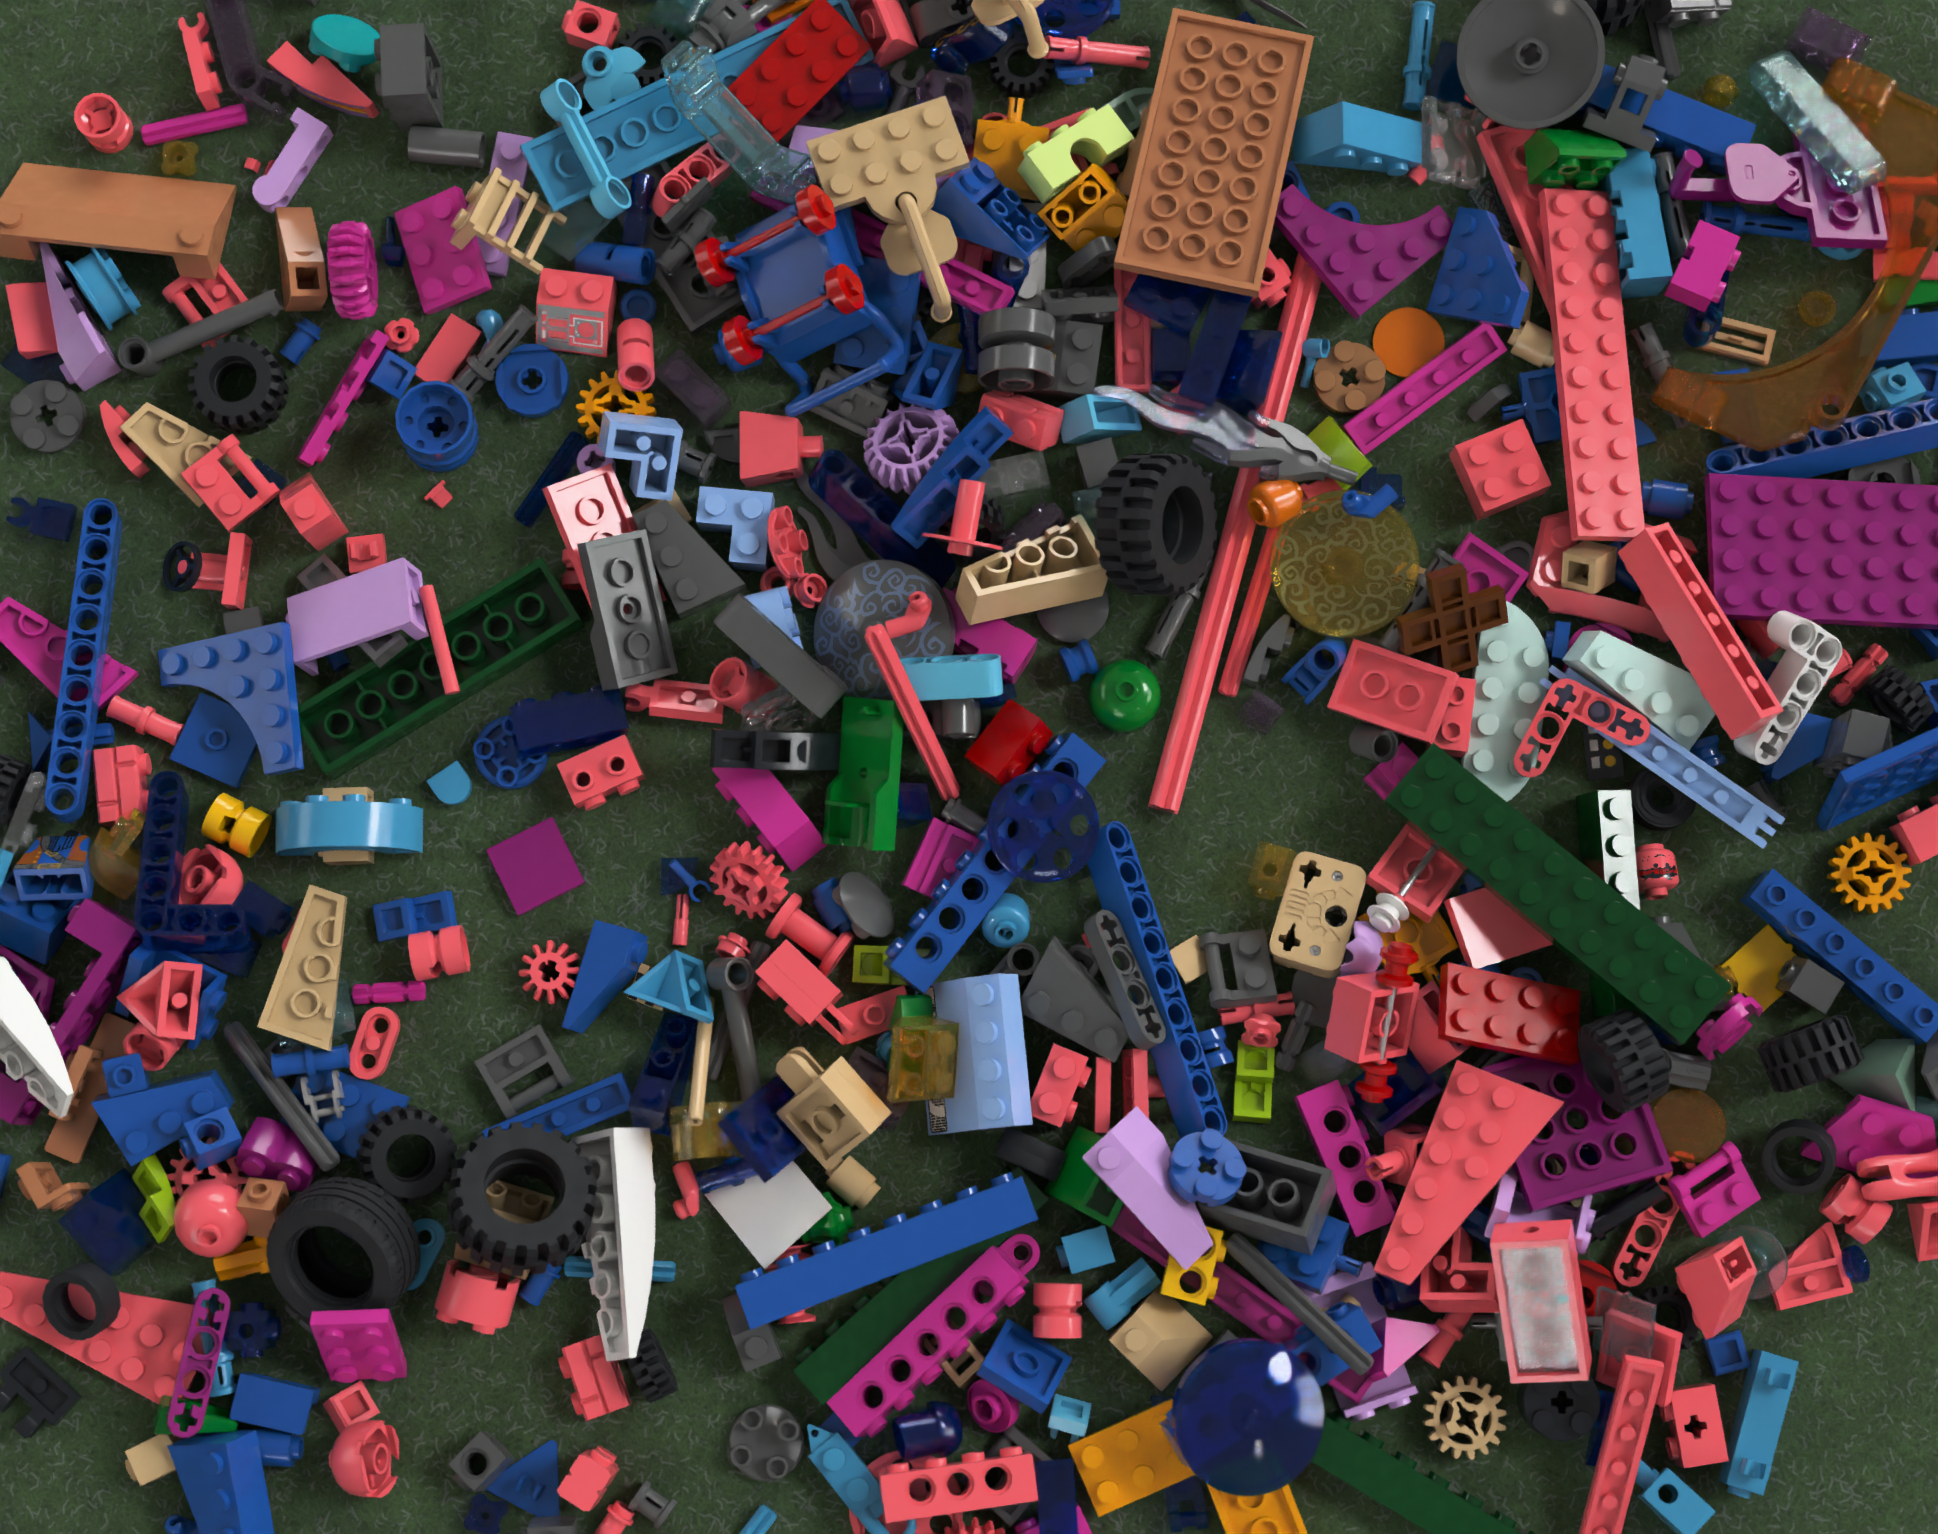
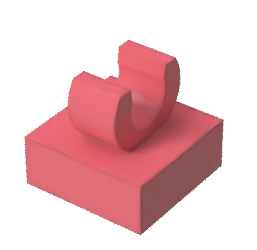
M383 533L346 538L349 573L351 575L387 563L385 536Z

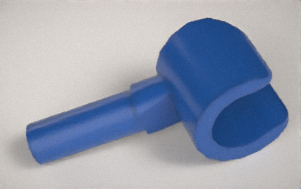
M676 859L669 863V866L689 887V896L695 902H701L693 895V888L697 884H703L711 893V888L707 882L696 880Z

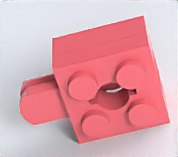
M787 939L755 971L761 977L756 984L774 1001L779 997L786 1001L788 1005L783 1010L801 1027L806 1022L812 1027L819 1023L844 1046L848 1040L824 1018L829 1012L851 1034L855 1035L859 1031L834 1006L844 996L842 992Z

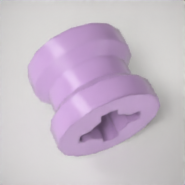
M589 444L578 454L577 467L581 474L610 463L614 471H616L614 459L604 457L598 444Z

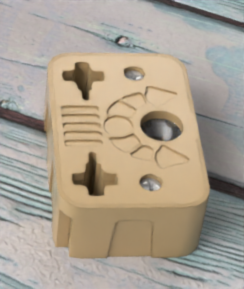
M1306 851L1299 853L1295 857L1269 943V954L1273 955L1274 963L1309 972L1312 975L1330 979L1339 974L1344 961L1346 944L1350 940L1354 927L1353 923L1356 920L1358 907L1365 889L1366 873L1361 867ZM1308 869L1315 870V876L1308 883V887L1305 888L1304 874L1308 872ZM1334 914L1341 915V921L1345 923H1339L1337 927H1333L1330 925V920L1326 917L1332 918ZM1294 931V946H1292L1290 951L1283 950V943H1286L1287 939L1291 936V932Z

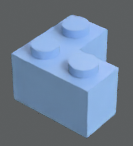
M603 411L598 447L604 457L632 460L629 487L636 497L672 501L683 432L681 426L675 419Z
M700 486L696 516L699 530L732 533L729 563L732 569L756 572L768 570L770 550L767 539V526L770 512L775 508L773 493Z

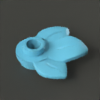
M594 46L585 53L582 59V69L587 78L584 83L583 93L593 110L611 103L612 99L616 101L641 89L639 80L634 73L644 65L645 60L636 50L625 46L614 50L605 46ZM600 59H605L606 67L601 71H597L596 63Z

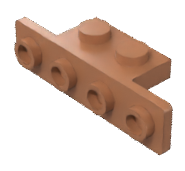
M106 1013L91 1046L79 1045L77 1050L74 1049L70 1053L65 1067L74 1093L66 1116L59 1118L51 1110L48 1115L57 1118V1121L44 1149L46 1152L75 1164L81 1162L100 1120L91 1102L98 1095L109 1093L102 1062L106 1059L125 1055L123 1041L136 1025L135 1023L111 1013Z

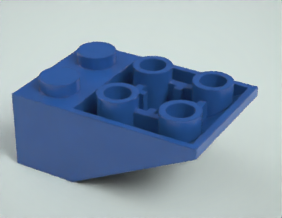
M976 157L970 161L969 168L956 172L938 190L934 205L930 209L946 216L950 220L956 237L1024 261L1053 234L1039 215L1032 213L1021 202L1019 195L1014 190L1006 188L995 177L992 168L986 163L980 162Z

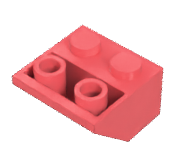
M1742 1236L1702 1249L1674 1268L1677 1274L1678 1287L1682 1293L1686 1294L1692 1307L1694 1323L1702 1330L1706 1340L1713 1338L1740 1318L1755 1279L1757 1269Z

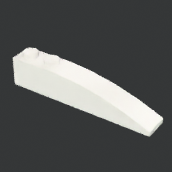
M0 956V1059L6 1064V1073L15 1081L20 1078L27 1081L29 1093L55 1115L62 1118L67 1115L74 1093L64 1060L52 1032L35 1001L11 969L8 960Z
M613 1127L569 1139V1142L574 1140L581 1147L579 1157H588L592 1165L591 1175L596 1177L597 1190L595 1197L597 1199L586 1236L587 1242L581 1244L584 1259H591L594 1277L589 1279L591 1292L600 1300L601 1309L597 1312V1320L606 1361L636 1358L646 1317L655 1248L656 1185L653 1177V1146L650 1128Z

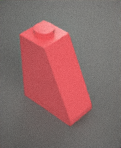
M310 472L280 491L281 506L299 533L318 552L349 532Z

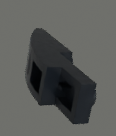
M712 729L710 766L759 770H839L841 732Z

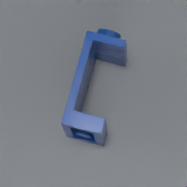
M148 936L129 955L119 994L163 961L203 963ZM203 964L195 1040H189L187 1046L192 1050H195L204 1039L210 1040L219 1025V1020L215 1019L216 1014L222 1008L227 998V992L223 990L228 975ZM117 999L114 1011L128 1018L132 1013Z

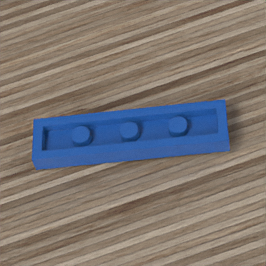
M620 1072L482 1130L486 1139L488 1130L501 1126L502 1130H507L510 1123L522 1122V1127L532 1128V1123L543 1124L544 1131L552 1133L555 1128L564 1133V1137H567L636 1108L625 1077Z

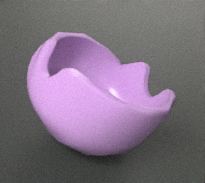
M1355 921L1353 923L1354 930L1351 934L1355 936V939L1346 944L1348 951L1345 963L1341 965V976L1372 973L1379 967L1382 961L1379 953L1380 948L1383 947V940L1378 930L1367 921Z

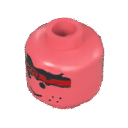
M1659 843L1636 847L1639 894L1645 895L1646 900H1660L1668 897V891L1675 888L1679 883L1674 853L1664 849V845Z

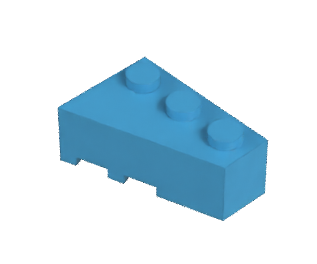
M1341 101L1296 120L1293 133L1294 163L1386 172L1391 176L1405 175L1408 173V169L1423 164L1422 122Z

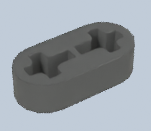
M1111 236L1095 238L1065 260L1057 270L1063 288L1086 287L1113 267L1117 252V244L1114 238Z

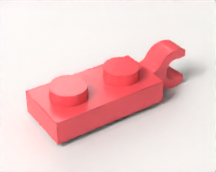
M199 12L197 13L199 22L196 26L188 27L183 17L179 18L178 25L182 31L196 93L208 112L221 108L217 94L222 93L223 90L217 72L211 71L210 63L215 62L211 45L208 41L203 42V38L208 34L209 24L203 13Z
M655 679L653 686H645L638 683L627 686L625 697H627L625 709L628 711L640 712L649 707V716L723 723L726 706L711 696L709 684Z

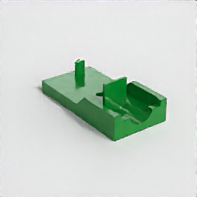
M843 697L838 775L826 788L822 844L864 847V849L872 851H895L904 724L903 717L895 701Z

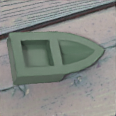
M1135 88L1107 103L1130 132L1140 126L1141 113L1145 107H1148L1154 88Z

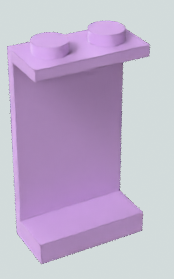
M402 557L288 597L286 623L290 624L294 664L311 676L319 674L317 658L398 630H403L415 640L428 637V625L418 589L423 586L422 572Z
M1370 1261L1363 1262V1268L1358 1278L1341 1270L1335 1272L1328 1279L1322 1295L1298 1287L1321 1309L1330 1308L1337 1304L1346 1292L1349 1293L1361 1304L1360 1307L1371 1326L1372 1323L1387 1317L1374 1280L1376 1273ZM1404 1363L1388 1377L1372 1383L1359 1404H1355L1333 1388L1342 1416L1345 1418L1352 1416L1354 1422L1374 1416V1408L1388 1404L1389 1409L1404 1406L1411 1402L1409 1396L1418 1393L1416 1386L1411 1384Z

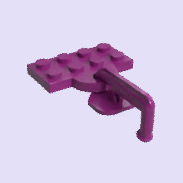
M1796 123L1792 130L1795 152L1786 153L1781 157L1762 144H1733L1728 147L1724 155L1727 179L1691 178L1694 169L1701 167L1703 160L1698 152L1688 149L1683 153V158L1678 164L1669 184L1668 193L1670 197L1677 200L1742 202L1745 204L1770 205L1775 202L1781 209L1792 215L1807 217L1812 247L1884 249L1888 242L1866 126Z

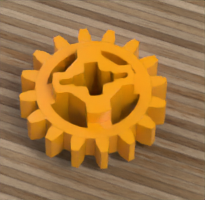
M618 370L615 371L614 378L609 379L605 372H601V382L597 383L593 379L588 380L591 391L581 390L579 394L585 403L576 404L577 411L585 414L578 419L580 426H589L585 434L588 439L594 438L597 435V444L599 442L600 427L595 423L593 417L602 419L603 411L613 410L615 404H621L623 409L619 410L618 413L652 417L657 414L655 408L648 406L655 401L652 393L644 394L646 390L630 391L638 398L640 403L627 399L625 388L621 386L618 380ZM609 390L601 399H597L602 393Z
M1864 833L1860 836V842L1853 836L1846 839L1848 848L1844 845L1835 848L1836 853L1840 857L1829 859L1828 864L1835 867V872L1828 874L1827 879L1836 880L1837 885L1831 889V892H1842L1844 896L1841 898V905L1852 901L1854 902L1853 912H1860L1866 906L1868 914H1874L1878 912V905L1883 911L1891 909L1890 899L1895 902L1902 901L1904 897L1898 890L1910 887V883L1903 880V875L1911 873L1912 869L1902 867L1901 862L1908 856L1907 854L1897 855L1895 853L1898 847L1897 842L1886 846L1884 844L1885 835H1878L1872 841L1870 833ZM1858 851L1856 863L1852 867L1847 868L1849 859ZM1879 853L1888 861L1889 864H1887L1883 859L1879 857ZM1868 868L1870 871H1875V873L1882 872L1883 874L1871 879L1870 876L1856 873ZM1891 879L1890 886L1888 887L1886 892L1880 896V893L1883 892L1882 885L1887 880ZM1849 882L1860 890V894L1852 889Z

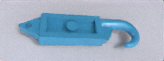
M808 1424L811 1454L808 1457L870 1534H890L878 1519L883 1510L877 1478L839 1431L833 1433ZM814 1429L818 1431L817 1437L812 1435ZM916 1519L907 1520L906 1530L902 1534H915L917 1527Z

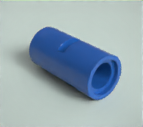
M584 240L577 248L575 267L576 271L581 273L612 276L615 281L648 285L655 275L656 264L654 261L656 256L650 248Z

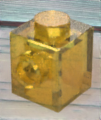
M1260 840L1247 882L1249 888L1255 889L1254 896L1270 901H1275L1276 896L1283 898L1293 861L1297 856L1295 850Z

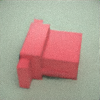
M442 480L429 490L424 499L428 501L431 498L443 509L453 497L445 489L444 485L446 482Z

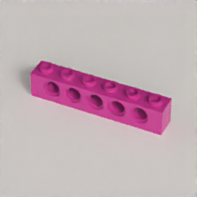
M991 1246L826 1403L855 1437H866L867 1435L871 1438L874 1437L888 1424L885 1418L896 1409L899 1412L907 1407L915 1398L913 1392L922 1383L926 1386L929 1385L943 1372L940 1366L949 1357L956 1359L969 1348L971 1344L967 1340L977 1331L984 1333L998 1320L995 1314L1005 1304L1011 1307L1018 1302L1026 1293L1023 1287L1030 1281L1001 1248ZM985 1282H989L994 1290L992 1299L987 1303L981 1302L978 1297V1290ZM961 1308L965 1312L966 1321L963 1327L955 1329L951 1324V1315L954 1310ZM930 1334L935 1335L938 1340V1349L933 1355H928L923 1347L925 1338ZM902 1360H905L910 1365L911 1373L908 1379L902 1382L896 1375V1368ZM878 1386L883 1393V1400L875 1408L869 1401V1393L873 1387Z

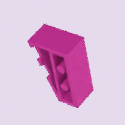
M943 587L942 590L948 598L955 620L956 634L953 651L960 655H1000L1002 681L1012 688L1035 654L1037 639L1024 630L1005 622L1003 618L969 625L955 599L957 588L951 591Z
M717 767L712 769L720 780L715 784L718 791L727 802L733 798L740 805L735 811L748 828L755 824L761 832L756 837L769 854L776 851L792 872L827 846V844H822L823 838L815 826L770 770Z

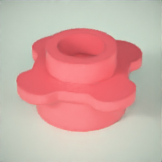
M1257 1013L1245 1020L1244 1027L1246 1031L1241 1035V1041L1244 1044L1267 1048L1275 1047L1278 1044L1276 1034L1281 1031V1025L1272 1016Z

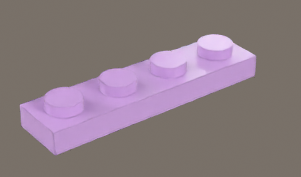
M498 131L489 174L498 167L502 170V176L511 182L514 179L521 182L519 187L525 190L529 165L520 149V145L533 140V137ZM514 196L495 234L505 242L520 214L522 200ZM477 236L488 275L506 278L510 257Z

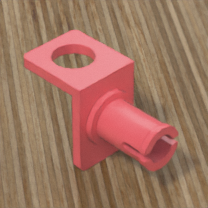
M1408 1123L1384 1132V1153L1370 1157L1365 1162L1367 1166L1376 1163L1372 1167L1365 1168L1369 1178L1374 1181H1380L1385 1178L1388 1182L1407 1187L1417 1161V1144L1425 1141L1430 1127L1418 1123ZM1410 1132H1419L1420 1134H1409V1133H1410Z

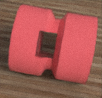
M92 93L85 96L77 104L74 111V121L79 131L95 149L103 153H116L123 150L130 143L133 137L132 122L111 96L104 93Z
M737 657L727 658L714 669L709 682L710 694L716 701L734 709L735 712L750 720H760L767 716L777 702L779 691L774 679Z
M462 925L440 928L438 935H434L431 931L409 934L408 949L415 979L418 982L439 978L442 971H445L449 976L470 972L471 962L467 938Z
M138 1022L124 1038L123 1049L125 1055L136 1052L140 1053L144 1070L158 1071L164 1068L187 1039L155 1037L141 1022Z
M1846 1174L1835 1183L1819 1206V1212L1834 1224L1844 1223L1845 1232L1861 1245H1864L1873 1239L1883 1228L1891 1216L1893 1207L1886 1201L1866 1200L1861 1191L1864 1184L1853 1175Z
M1033 1283V1305L1039 1308V1312L1033 1315V1337L1082 1338V1316L1076 1313V1308L1082 1305V1284Z

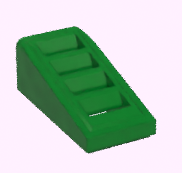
M161 1396L153 1424L154 1434H172L166 1425V1416L171 1396ZM178 1398L177 1403L186 1404L183 1414L175 1415L174 1422L179 1423V1430L185 1432L187 1426H194L195 1418L189 1416L191 1404L199 1407L200 1402ZM207 1404L203 1424L197 1433L235 1432L238 1423L236 1420L230 1419L231 1409Z

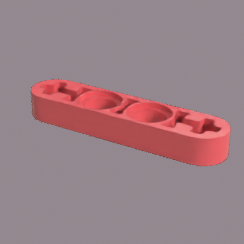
M1671 1152L1668 1154L1670 1162H1678L1682 1159L1684 1161L1682 1167L1687 1172L1696 1167L1693 1158L1687 1153ZM1673 1170L1670 1173L1654 1177L1661 1190L1667 1193L1671 1199V1206L1668 1211L1658 1213L1653 1207H1650L1634 1217L1614 1256L1610 1267L1611 1275L1620 1285L1634 1287L1644 1281L1680 1208L1669 1187L1659 1184L1661 1178L1664 1181L1671 1179ZM1642 1225L1650 1226L1655 1234L1653 1243L1648 1247L1640 1246L1635 1240V1232ZM1630 1245L1634 1250L1647 1253L1648 1255L1645 1260L1642 1257H1637L1634 1263V1268L1638 1271L1637 1276H1629L1625 1280L1623 1278L1624 1271L1620 1269V1264L1631 1261L1634 1253L1627 1252V1248Z

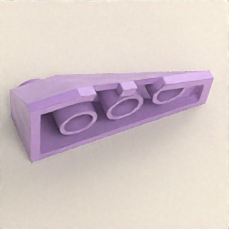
M40 242L57 348L64 361L59 367L70 385L76 382L83 391H86L122 371L55 250L49 243Z

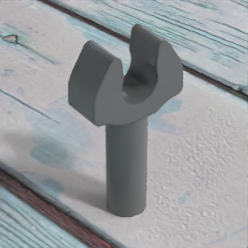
M905 59L892 68L890 80L894 82L896 90L885 115L903 110L910 94L916 91H923L925 87L923 66L919 67L916 77L910 81L902 77L907 67Z

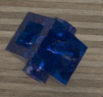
M264 1302L240 1303V1310L229 1312V1319L227 1320L224 1332V1341L229 1342V1351L241 1350V1357L264 1356V1349L276 1347V1340H280L281 1321L279 1317H276V1309H264ZM246 1323L251 1324L254 1329V1333L250 1338L246 1337Z

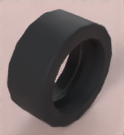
M1795 1118L1781 1122L1771 1130L1762 1149L1761 1164L1766 1177L1775 1187L1790 1194L1805 1195L1818 1191L1828 1183L1836 1165L1837 1150L1831 1135L1822 1126L1811 1120ZM1804 1136L1817 1144L1822 1154V1163L1814 1174L1804 1178L1794 1177L1781 1169L1776 1159L1778 1146L1786 1138Z
M80 1262L56 1274L46 1284L43 1293V1307L49 1323L60 1334L74 1340H85L94 1337L108 1328L118 1317L121 1306L120 1294L114 1280L104 1269L91 1263ZM69 1282H74L84 1287L91 1295L96 1311L94 1320H88L80 1316L73 1309L68 1298Z

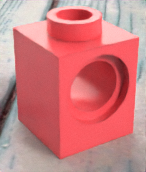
M576 0L573 10H568L564 16L562 30L570 45L587 51L594 46H605L612 49L621 25L617 13ZM588 23L598 25L596 30L591 33L581 31L582 27Z

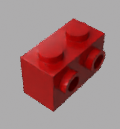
M1009 698L964 756L976 770L1009 792L1013 785L1024 777L1027 767L1034 758L1046 749L1053 733L1039 717Z

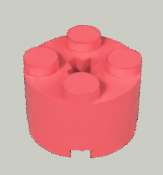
M448 1260L435 1302V1308L438 1310L436 1318L452 1324H457L459 1320L472 1323L473 1330L484 1334H494L496 1328L501 1329L508 1326L521 1280L516 1277L509 1281L510 1275L497 1273L470 1263L469 1268L458 1267L460 1260Z

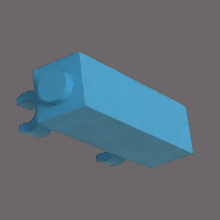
M1753 1349L1750 1360L1751 1367H1748L1727 1446L1729 1461L1723 1462L1718 1479L1719 1482L1729 1485L1728 1493L1750 1499L1751 1492L1764 1495L1790 1393L1795 1382L1798 1361Z

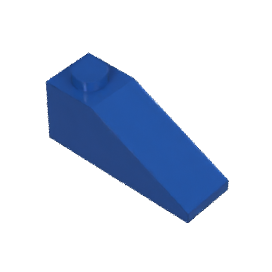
M594 921L563 1020V1028L583 1033L638 972L639 965L644 962L647 956L648 936L606 922Z

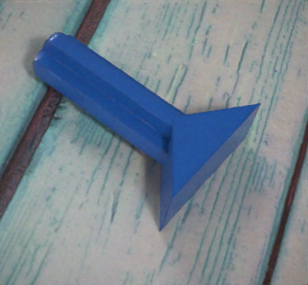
M28 712L33 771L39 773L51 753L54 729L47 730L34 714ZM111 723L96 724L93 746L113 744L115 740L113 725ZM84 726L69 727L66 731V737L73 738L79 736Z

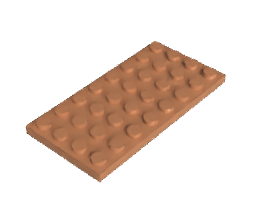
M1173 8L1114 260V269L1258 298L1314 36Z

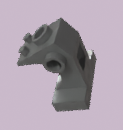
M1638 54L1637 57L1632 55L1625 63L1619 62L1611 83L1617 85L1610 104L1604 113L1586 107L1581 119L1582 126L1651 152L1657 140L1654 132L1642 128L1654 99L1660 101L1666 90L1668 80L1663 78L1666 68L1659 66L1658 60L1644 54ZM1627 88L1645 94L1637 114L1619 107Z

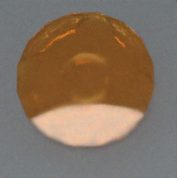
M1689 1088L1672 1090L1660 1098L1652 1111L1668 1156L1681 1159V1162L1695 1163L1705 1161L1717 1152L1725 1139L1727 1123L1723 1110L1712 1097L1702 1091Z

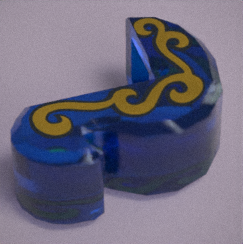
M974 17L972 20L937 39L930 49L929 56L949 79L959 78L965 75L966 69L971 64L983 62L991 58L1005 45L1013 31L1014 18L999 25L987 26L982 24L977 17Z

